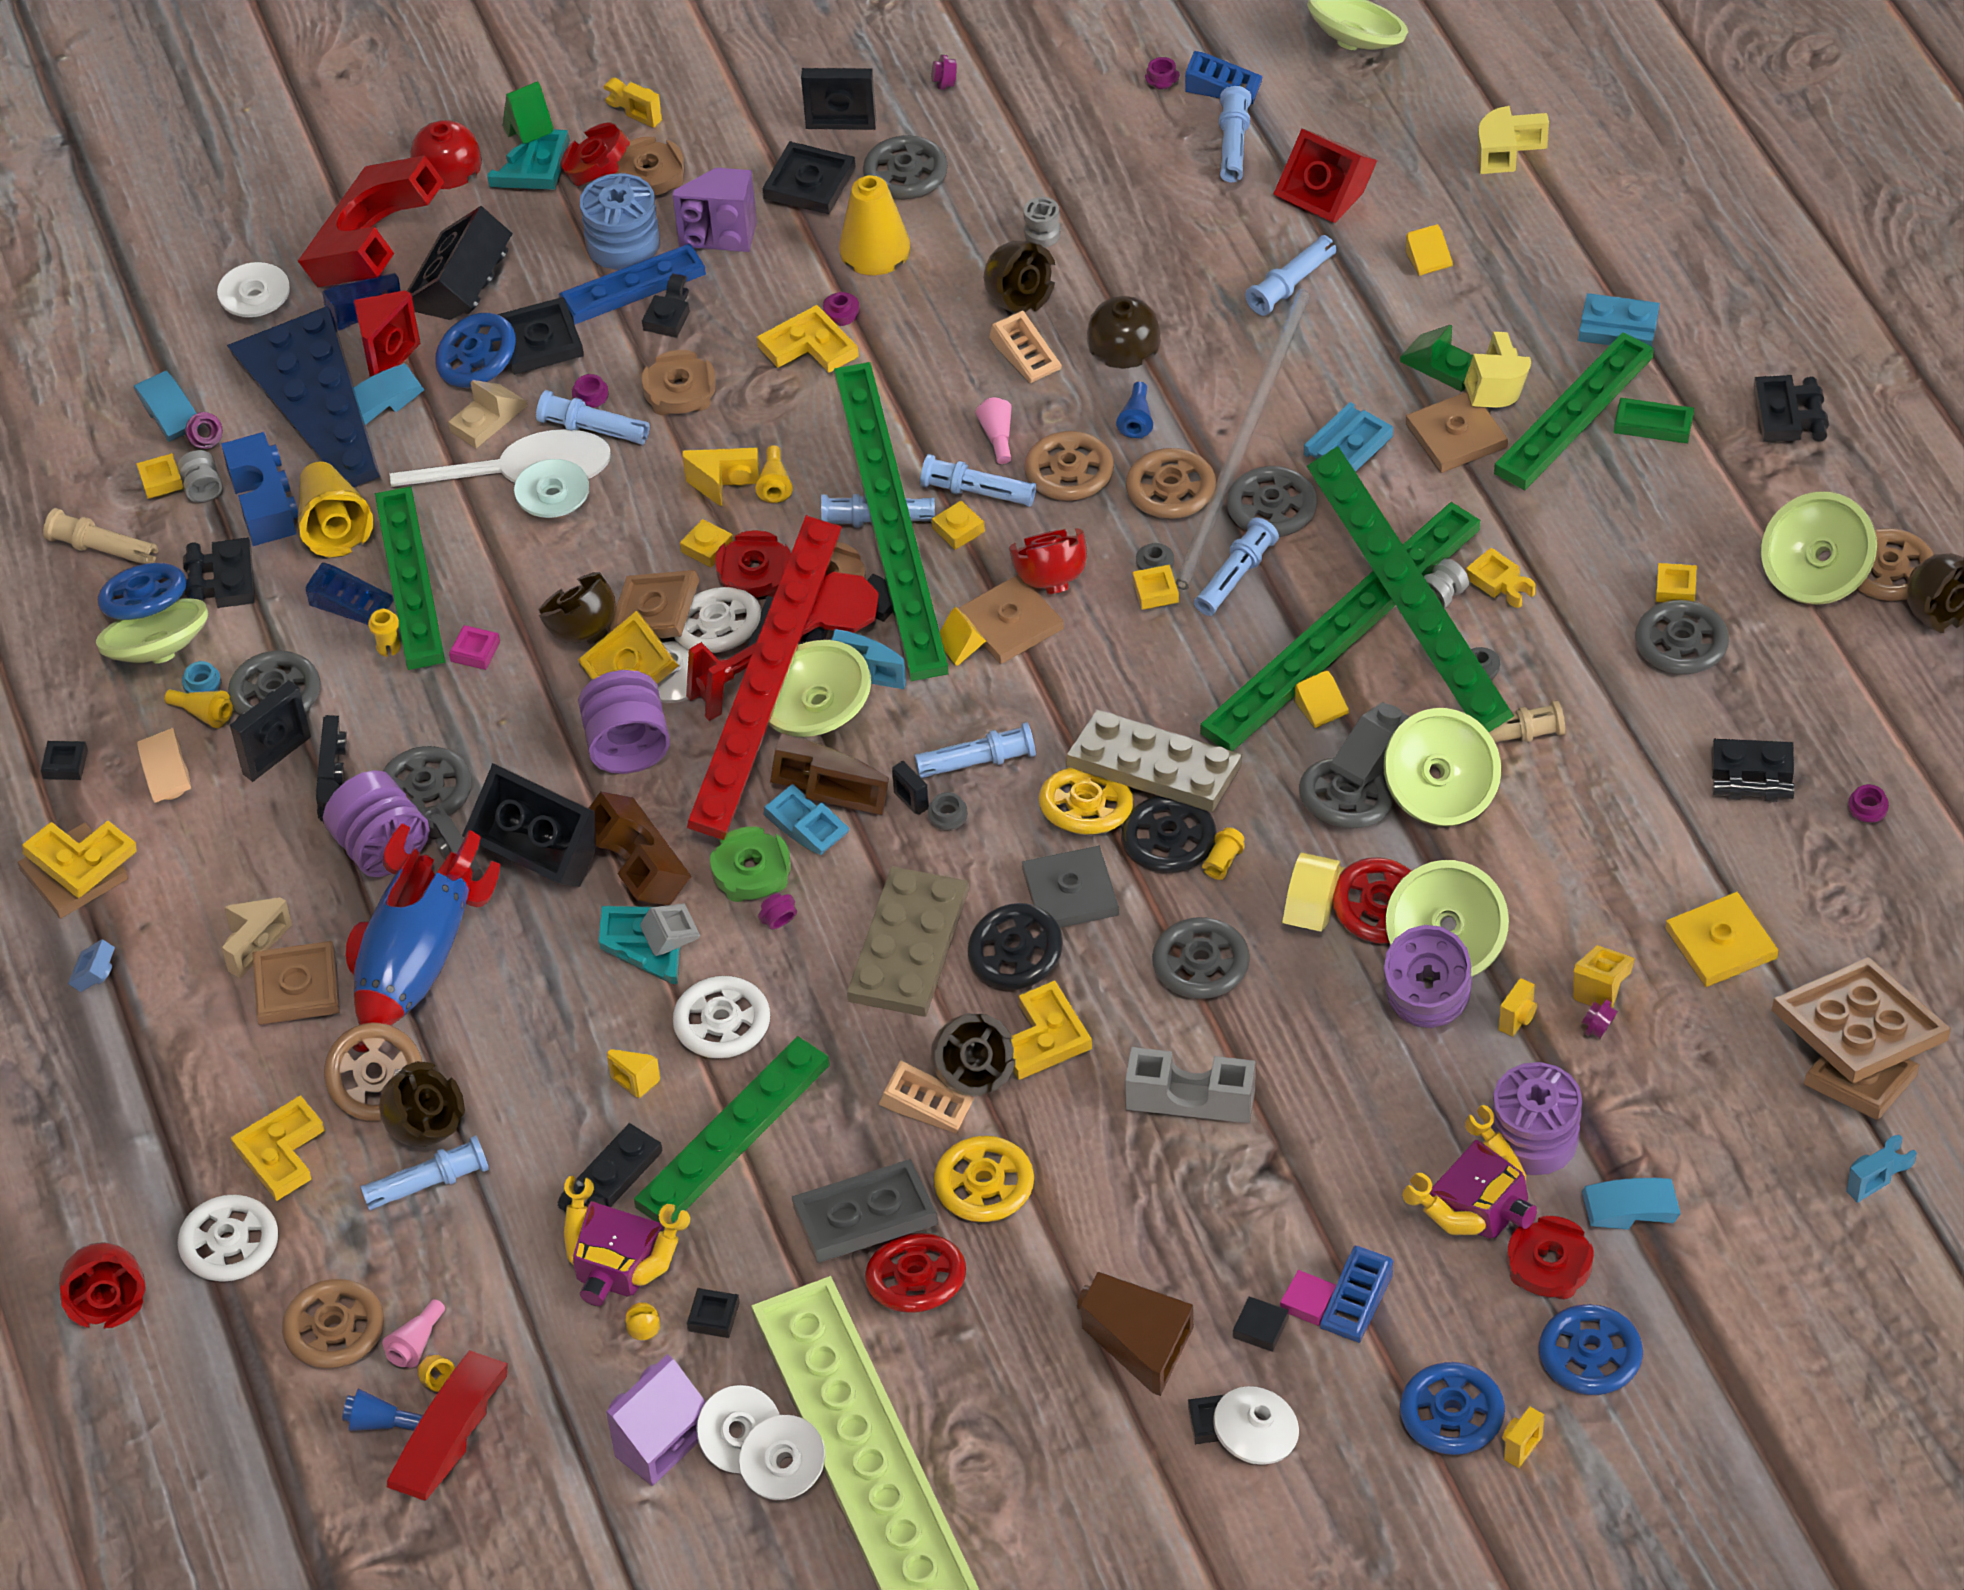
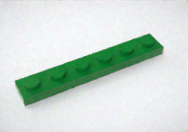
M1622 332L1495 463L1494 474L1525 491L1652 360L1654 348Z
M412 487L374 493L407 669L411 670L446 663Z
M797 1036L634 1198L635 1208L653 1221L660 1223L659 1212L661 1208L666 1204L675 1205V1210L671 1217V1221L674 1223L678 1219L680 1211H686L830 1066L829 1056Z

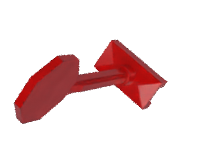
M831 572L823 579L803 635L817 627L834 631L838 629L852 633L857 632L875 621L879 593L861 575ZM702 642L689 649L686 697L690 701L699 696L702 697L706 702L705 717L709 721L722 714L724 684L733 680L735 674L747 668L756 643L727 660H718Z

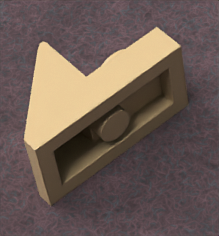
M472 380L471 388L474 401L448 421L450 432L477 449L526 408L527 401L501 384Z
M279 897L232 904L224 908L229 928L234 932L227 938L222 947L228 972L241 979L253 966L252 952L269 950L292 926L286 900Z

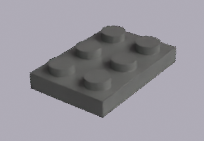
M911 1159L792 1196L793 1208L818 1263L938 1225L936 1210Z

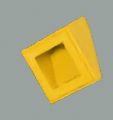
M1438 224L1406 234L1405 252L1419 276L1453 266L1443 232Z
M957 607L952 609L940 630L944 651L956 666L960 665L986 642L967 616Z
M1328 670L1296 684L1295 703L1314 728L1349 713V709L1338 686Z
M610 1049L607 1052L610 1077L636 1098L640 1099L660 1081L656 1057Z

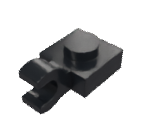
M672 273L667 284L665 297L654 295L642 319L643 331L674 338L678 337L690 312L689 303L685 301L689 289L683 288L687 280L686 276Z

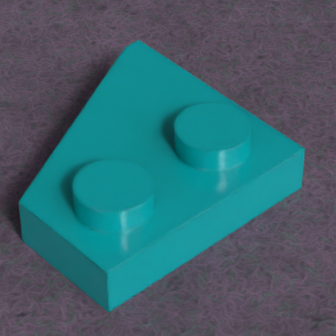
M553 129L551 134L514 147L506 155L507 163L498 172L492 169L488 173L489 187L555 189L562 168L561 160L570 142L568 130Z
M602 906L598 941L600 949L670 984H678L681 947L655 956L641 929V922L651 907Z

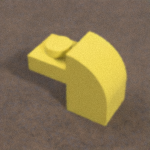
M1505 106L1485 115L1480 122L1478 131L1477 159L1480 174L1516 171L1517 151L1547 149L1549 131L1547 113L1512 116L1510 106Z
M1493 332L1486 354H1474L1464 381L1472 406L1506 407L1515 403L1521 395L1531 366L1530 357L1518 356L1516 348L1512 346L1508 332Z
M1300 853L1290 880L1282 923L1320 932L1323 931L1330 922L1334 891L1338 878L1345 869V867L1339 866V860Z

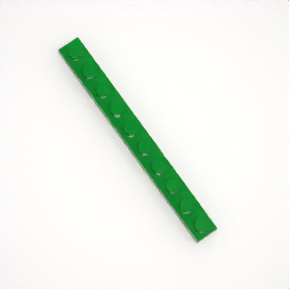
M871 362L834 368V377L910 681L949 675L948 663Z
M1339 446L1307 465L1313 478L1465 714L1477 720L1488 732L1513 718L1514 715Z
M1450 502L1411 536L1403 546L1422 575L1431 574L1435 565L1441 560L1452 556L1480 530L1481 520L1453 502ZM1372 571L1205 719L1200 724V734L1217 746L1234 751L1295 696L1296 684L1321 673L1395 607V603L1375 572Z

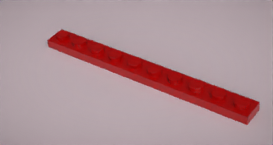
M805 515L689 816L687 829L725 840L839 540L842 526Z

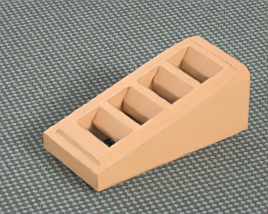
M1023 310L992 324L989 338L1029 383H1033L1061 369V363ZM1017 334L1021 336L1015 340L1011 339L1012 336ZM1025 343L1029 345L1021 350L1018 349V346ZM1033 352L1037 354L1036 356L1028 360H1026L1024 357ZM1041 361L1046 363V365L1035 370L1031 367Z
M900 1061L882 1095L879 1105L901 1115L957 1133L975 1097L961 1095L946 1087L941 1080ZM903 1085L910 1087L907 1095L900 1092ZM918 1091L926 1093L922 1102L914 1099ZM934 1096L941 1098L936 1110L929 1106ZM949 1102L958 1104L951 1117L944 1114Z

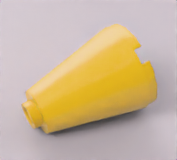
M868 175L857 179L852 185L839 241L840 257L845 265L847 262L859 274L871 276L888 274L895 270L894 266L902 260L904 264L908 259L911 250L910 238L886 181L878 176Z
M314 462L306 466L300 475L298 532L302 541L310 547L312 552L326 557L345 556L351 553V548L361 542L363 545L368 540L373 529V514L366 500L331 464L327 462Z

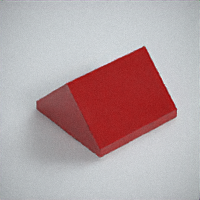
M403 290L354 300L369 376L372 377L382 371L401 365L421 344L411 293Z

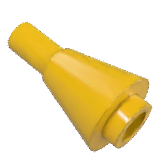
M775 445L769 446L766 449V463L755 486L758 497L769 503L783 502L790 497L793 491V485L781 462V449Z
M169 689L164 698L166 704L184 708L187 712L213 728L223 726L230 719L233 711L230 695L223 690L184 693Z

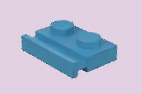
M1587 293L1578 341L1611 345L1624 332L1652 347L1660 303Z
M1349 402L1304 444V455L1306 457L1313 456L1318 459L1339 446L1356 472L1393 437V426L1364 409L1362 411L1355 409V404Z

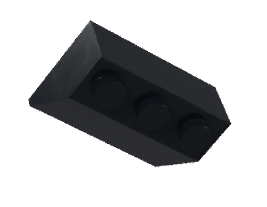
M482 206L442 230L407 290L411 293L414 311L447 320H452L462 313L466 315L471 313L481 300L478 296L480 291L491 282L495 275L492 272L494 266L506 256L508 252L506 245L513 233Z
M492 763L462 837H465L466 833L472 830L481 836L479 845L559 884L580 887L596 851L595 811L502 766Z

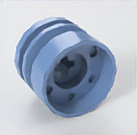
M620 173L597 178L586 186L580 196V211L584 226L586 250L590 258L602 267L621 270L654 257L660 247V232L656 217L655 195L649 183L638 176Z

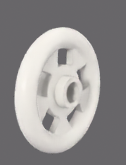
M719 587L702 591L694 595L682 636L675 637V639L688 650L700 642L712 653L733 649L746 642L752 636L760 621L761 606L753 595L741 589ZM724 602H730L731 605L728 606V605H727L726 603H724ZM698 610L700 611L698 619L690 618ZM747 613L746 619L736 621V614ZM697 629H700V631L704 634L700 637H697L692 635L691 633H693Z
M732 976L711 977L692 985L680 996L673 1012V1027L681 1043L690 1051L708 1058H729L750 1050L764 1037L770 1022L769 1004L760 989L744 979ZM721 992L723 997H715L708 1002L705 1000V996ZM743 997L752 1005L745 1011H741L740 1007L735 1003ZM701 1013L702 1023L689 1024V1014ZM744 1022L750 1028L742 1036L734 1033L741 1023ZM706 1033L722 1036L720 1042H711L704 1039Z
M242 1195L215 1197L200 1204L185 1218L178 1234V1251L187 1268L199 1277L219 1282L242 1279L259 1270L271 1258L278 1241L277 1222L271 1211L258 1200ZM232 1211L247 1214L243 1222L238 1219L229 1218ZM209 1218L216 1221L209 1228L208 1232L199 1229ZM261 1230L260 1242L248 1243V1231ZM224 1233H233V1235L228 1238L221 1237ZM204 1244H208L213 1254L203 1259L199 1256L196 1249ZM242 1252L244 1260L234 1264H225L224 1257L234 1256Z

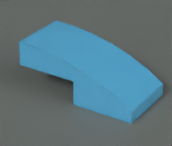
M406 364L382 371L354 387L365 425L389 406L395 412L399 411L425 390Z
M167 370L134 385V390L150 418L154 417L168 442L185 435L187 421L197 413Z
M835 629L832 637L833 641L850 645L864 657L870 670L871 684L905 689L904 658L875 640L852 632Z
M792 784L764 807L763 815L793 840L807 849L822 855L845 836L850 828L822 802L816 806L812 801L806 799V796Z
M1621 1179L1588 1185L1582 1190L1590 1226L1629 1229L1635 1220L1674 1223L1681 1214L1672 1179Z

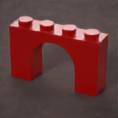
M425 155L365 166L298 259V263L317 288L378 278L395 253L376 227L372 226L394 212L428 206L443 185L444 180Z

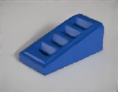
M1199 51L1193 52L1185 73V92L1220 98V94L1224 89L1231 86H1240L1242 83L1247 84L1245 89L1251 94V104L1254 103L1262 83V75Z
M1355 1245L1343 1268L1320 1323V1328L1360 1343L1393 1277L1392 1258ZM1353 1281H1355L1357 1283L1371 1287V1291L1353 1285L1352 1283ZM1345 1297H1348L1356 1301L1362 1302L1365 1305L1363 1307L1344 1299ZM1338 1311H1341L1346 1314L1355 1316L1359 1318V1320L1356 1323L1343 1317L1337 1316Z

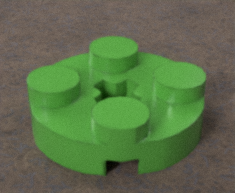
M743 827L727 833L725 840L720 839L721 845L716 848L715 852L713 849L710 855L713 880L731 901L741 902L745 899L763 898L774 892L782 891L788 884L787 877L791 870L788 846L779 835L775 834V837H773L772 835L765 834L764 828ZM752 858L754 863H759L755 867H744L746 859Z

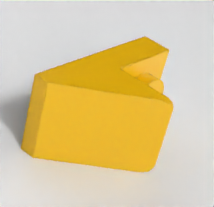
M757 448L684 450L682 454L686 482L719 506H722L723 485L756 484L760 476Z
M1596 945L1575 964L1573 971V998L1590 1006L1594 1002L1602 1006L1607 999L1612 1002L1610 1006L1613 1008L1620 983L1631 974L1635 958Z

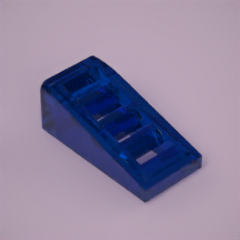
M396 273L379 276L378 278L335 286L322 291L324 305L325 307L328 306L331 310L336 327L340 331L358 323L354 300L382 295L381 292L387 290L388 294L401 291L399 277Z
M325 562L320 564L306 585L309 606L367 625L375 611L388 609L394 601L393 595ZM341 590V591H343V593H342L341 596L339 597L337 594H338L339 591ZM355 595L359 596L354 604L351 603ZM369 600L374 601L368 611L364 609Z

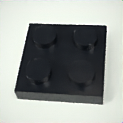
M802 68L801 84L806 129L876 130L877 117L872 68Z
M789 141L762 188L763 199L829 215L856 167L855 157Z
M564 297L497 314L505 318L515 332L516 344L513 356L509 362L514 375L584 356L582 343Z
M290 680L278 689L271 691L262 701L249 711L242 713L230 724L242 774L252 782L311 738L300 689Z

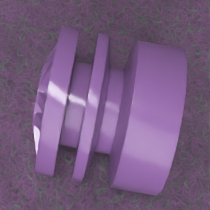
M632 670L608 672L593 679L582 689L578 698L580 714L590 759L599 769L619 774L638 772L655 765L666 755L670 746L669 733L662 710L658 686L649 675Z
M372 770L360 773L347 780L333 793L325 806L323 814L325 828L338 844L346 849L347 855L354 860L356 866L364 874L372 877L392 874L385 869L382 859L385 847L401 823L411 827L404 846L407 854H411L414 848L420 853L427 842L430 831L428 820L406 797V794L394 779L383 771Z
M1422 925L1410 928L1394 939L1386 952L1384 965L1385 988L1390 1006L1401 1019L1414 1026L1434 1028L1449 1024L1462 1014L1470 1001L1472 970L1467 947L1459 937L1443 927ZM1424 978H1432L1433 988H1425Z
M1542 1062L1523 1063L1509 1069L1498 1080L1493 1093L1492 1111L1494 1113V1122L1491 1128L1495 1133L1500 1131L1515 1152L1526 1174H1550L1564 1168L1574 1157L1580 1133L1579 1122L1582 1109L1580 1087L1570 1074L1558 1066Z

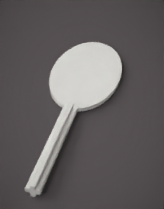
M550 430L519 439L508 446L500 459L396 472L389 473L391 487L502 473L508 480L515 483L520 473L528 466L542 460L563 459L580 466L588 479L599 474L608 465L611 453L606 441L595 434L580 430Z

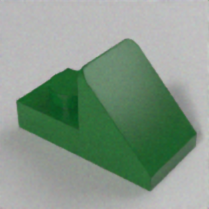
M538 81L506 94L502 126L508 137L517 134L523 144L553 132V124Z
M1446 325L1419 335L1400 356V362L1462 392L1466 388L1464 381L1473 355L1451 345L1452 325Z

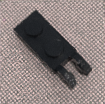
M325 715L322 724L316 801L318 819L323 824V814L327 802L333 793L344 783V762H339V755H346L347 732L340 731L339 716Z
M628 1123L576 1178L574 1192L577 1195L582 1193L585 1188V1178H589L594 1185V1191L586 1203H584V1206L588 1207L592 1201L612 1207L659 1157L663 1151L661 1142ZM565 1190L557 1202L558 1208L566 1212L567 1205L572 1203V1198L566 1194Z

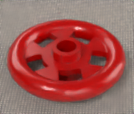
M1380 857L1361 859L1346 867L1338 878L1333 895L1334 910L1343 926L1363 940L1379 944H1390L1386 930L1388 903L1395 887L1412 870L1397 861ZM1367 874H1383L1384 881L1379 880L1368 883ZM1350 888L1362 891L1360 903L1349 901ZM1373 900H1382L1386 905L1377 904ZM1365 913L1379 921L1376 926H1372L1363 922L1360 919L1361 915Z
M912 1233L894 1238L878 1248L867 1264L865 1282L871 1296L881 1305L899 1312H923L939 1307L955 1296L962 1287L966 1277V1262L960 1249L951 1241L934 1234ZM932 1251L940 1254L936 1261H932L925 1253ZM902 1253H905V1254L898 1260V1263H897V1264H894V1263L891 1261L894 1257H896V1256H898V1255H900V1254H902ZM937 1272L949 1273L944 1283L935 1282ZM895 1276L897 1285L887 1288L882 1279ZM925 1289V1294L907 1295V1291Z

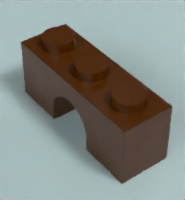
M600 791L589 806V809L595 811V844L600 848L610 849L627 860L617 874L636 900L671 905L691 878V874L633 797Z

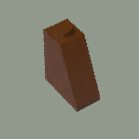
M1097 1272L1091 1286L1085 1285L1078 1298L1077 1309L1081 1310L1082 1329L1153 1394L1161 1396L1194 1328L1193 1304Z

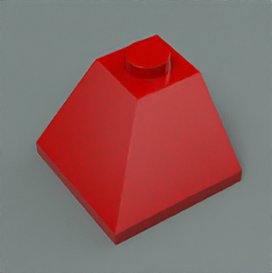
M1301 128L1273 195L1336 223L1364 193L1378 160L1344 144Z

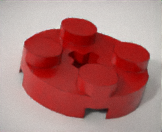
M610 122L602 123L584 132L588 138L580 144L574 140L564 152L561 166L575 186H581L600 176L615 174L618 171L619 165L617 162L629 147L630 141L615 124Z
M759 530L741 532L735 535V541L729 543L726 547L724 542L716 553L715 564L718 580L723 587L744 590L755 598L762 596L774 597L789 560L790 549L786 544L784 547L782 543L778 542L777 536L770 532ZM751 561H759L760 566L747 567L751 564Z
M1559 1216L1538 1217V1222L1532 1223L1526 1229L1519 1226L1509 1240L1507 1263L1510 1269L1511 1281L1515 1285L1539 1296L1556 1297L1563 1300L1569 1299L1574 1296L1576 1289L1586 1283L1592 1272L1594 1258L1592 1244H1589V1241L1584 1237V1230L1575 1222ZM1549 1250L1557 1252V1259L1559 1260L1556 1262H1546L1539 1254L1547 1255Z

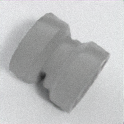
M1036 197L1029 200L1025 204L1023 211L1026 241L1040 244L1043 247L1054 245L1060 239V224L1058 222L1060 212L1057 202L1048 197Z
M196 450L185 454L178 463V470L181 479L184 481L183 485L186 495L191 501L197 503L213 500L222 490V483L219 474L216 472L217 468L214 458L209 452L203 450Z
M1445 558L1434 566L1433 574L1424 575V578L1444 609L1451 604L1453 596L1461 595L1469 587L1467 573L1457 562Z

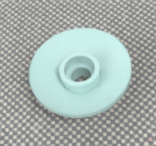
M547 459L528 466L520 473L514 485V494L519 506L529 514L545 518L559 517L571 513L583 504L589 493V481L584 470L577 464L563 459Z

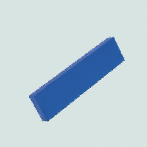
M687 244L560 292L559 298L564 297L574 325L666 290L672 273L686 276V282L706 275L705 265L692 245Z

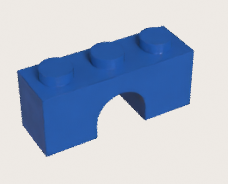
M264 432L221 443L226 467L235 494L254 490L238 495L252 545L257 546L296 535L293 519L298 518V509L294 496L286 497L285 493L291 492L285 470L277 471L276 467L282 466L276 444L269 446Z

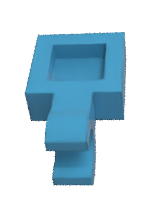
M1900 1134L1890 1137L1885 1143V1148L1871 1156L1868 1154L1863 1155L1851 1165L1846 1192L1857 1203L1891 1182L1892 1175L1899 1171L1908 1170L1915 1164L1917 1155L1915 1150H1911L1904 1155L1895 1152L1902 1145L1903 1138Z

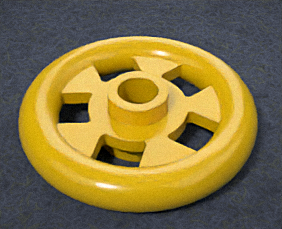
M1066 768L1051 775L1043 783L1038 797L1040 809L1051 823L1068 832L1085 835L1105 833L1117 828L1127 820L1133 808V796L1128 786L1073 768ZM1071 784L1072 787L1068 793L1060 789L1065 785ZM1106 800L1116 801V808H1106ZM1066 803L1069 811L1063 812L1057 805ZM1098 815V818H1092V819L1082 818V817H1090V816Z
M975 1136L954 1144L941 1156L934 1172L935 1192L943 1206L954 1215L974 1222H992L1012 1215L1028 1200L1034 1184L1033 1167L1025 1152L1016 1144L996 1136ZM991 1152L1001 1155L1000 1163L997 1164L990 1158H984L985 1153ZM962 1159L970 1163L965 1169L964 1174L954 1170L956 1164ZM1004 1173H1017V1184L1004 1185ZM981 1179H989V1180H990V1181H987V1182H979V1180H981ZM961 1185H964L965 1190L970 1194L964 1200L959 1198L953 1191ZM997 1194L1000 1195L1002 1201L984 1206L982 1199L991 1198Z

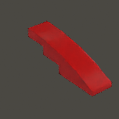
M470 1350L447 1378L406 1443L387 1479V1488L424 1501L429 1498L465 1454L467 1437L487 1414V1400L506 1379L508 1363Z

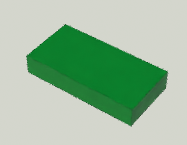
M1620 397L1614 433L1688 444L1694 408Z

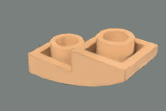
M174 728L137 742L142 767L154 803L164 799L172 800L178 798L185 791L191 789L189 772L182 758L180 742Z

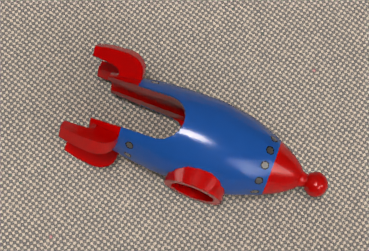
M401 823L385 847L382 861L385 869L395 876L382 895L370 921L356 924L351 930L346 943L345 956L347 966L354 975L353 997L359 1025L383 1023L392 1026L411 1011L426 996L441 973L459 929L465 904L473 907H482L492 898L501 864L491 861L482 878L478 881L472 880L473 871L470 865L481 839V836L472 830L466 833L457 854L452 851L449 853L436 875L431 869L434 859L426 854L419 857V852L416 848L413 849L411 854L405 852L404 846L411 827ZM359 1042L352 1047L359 1053L369 1052V1049L363 1042Z

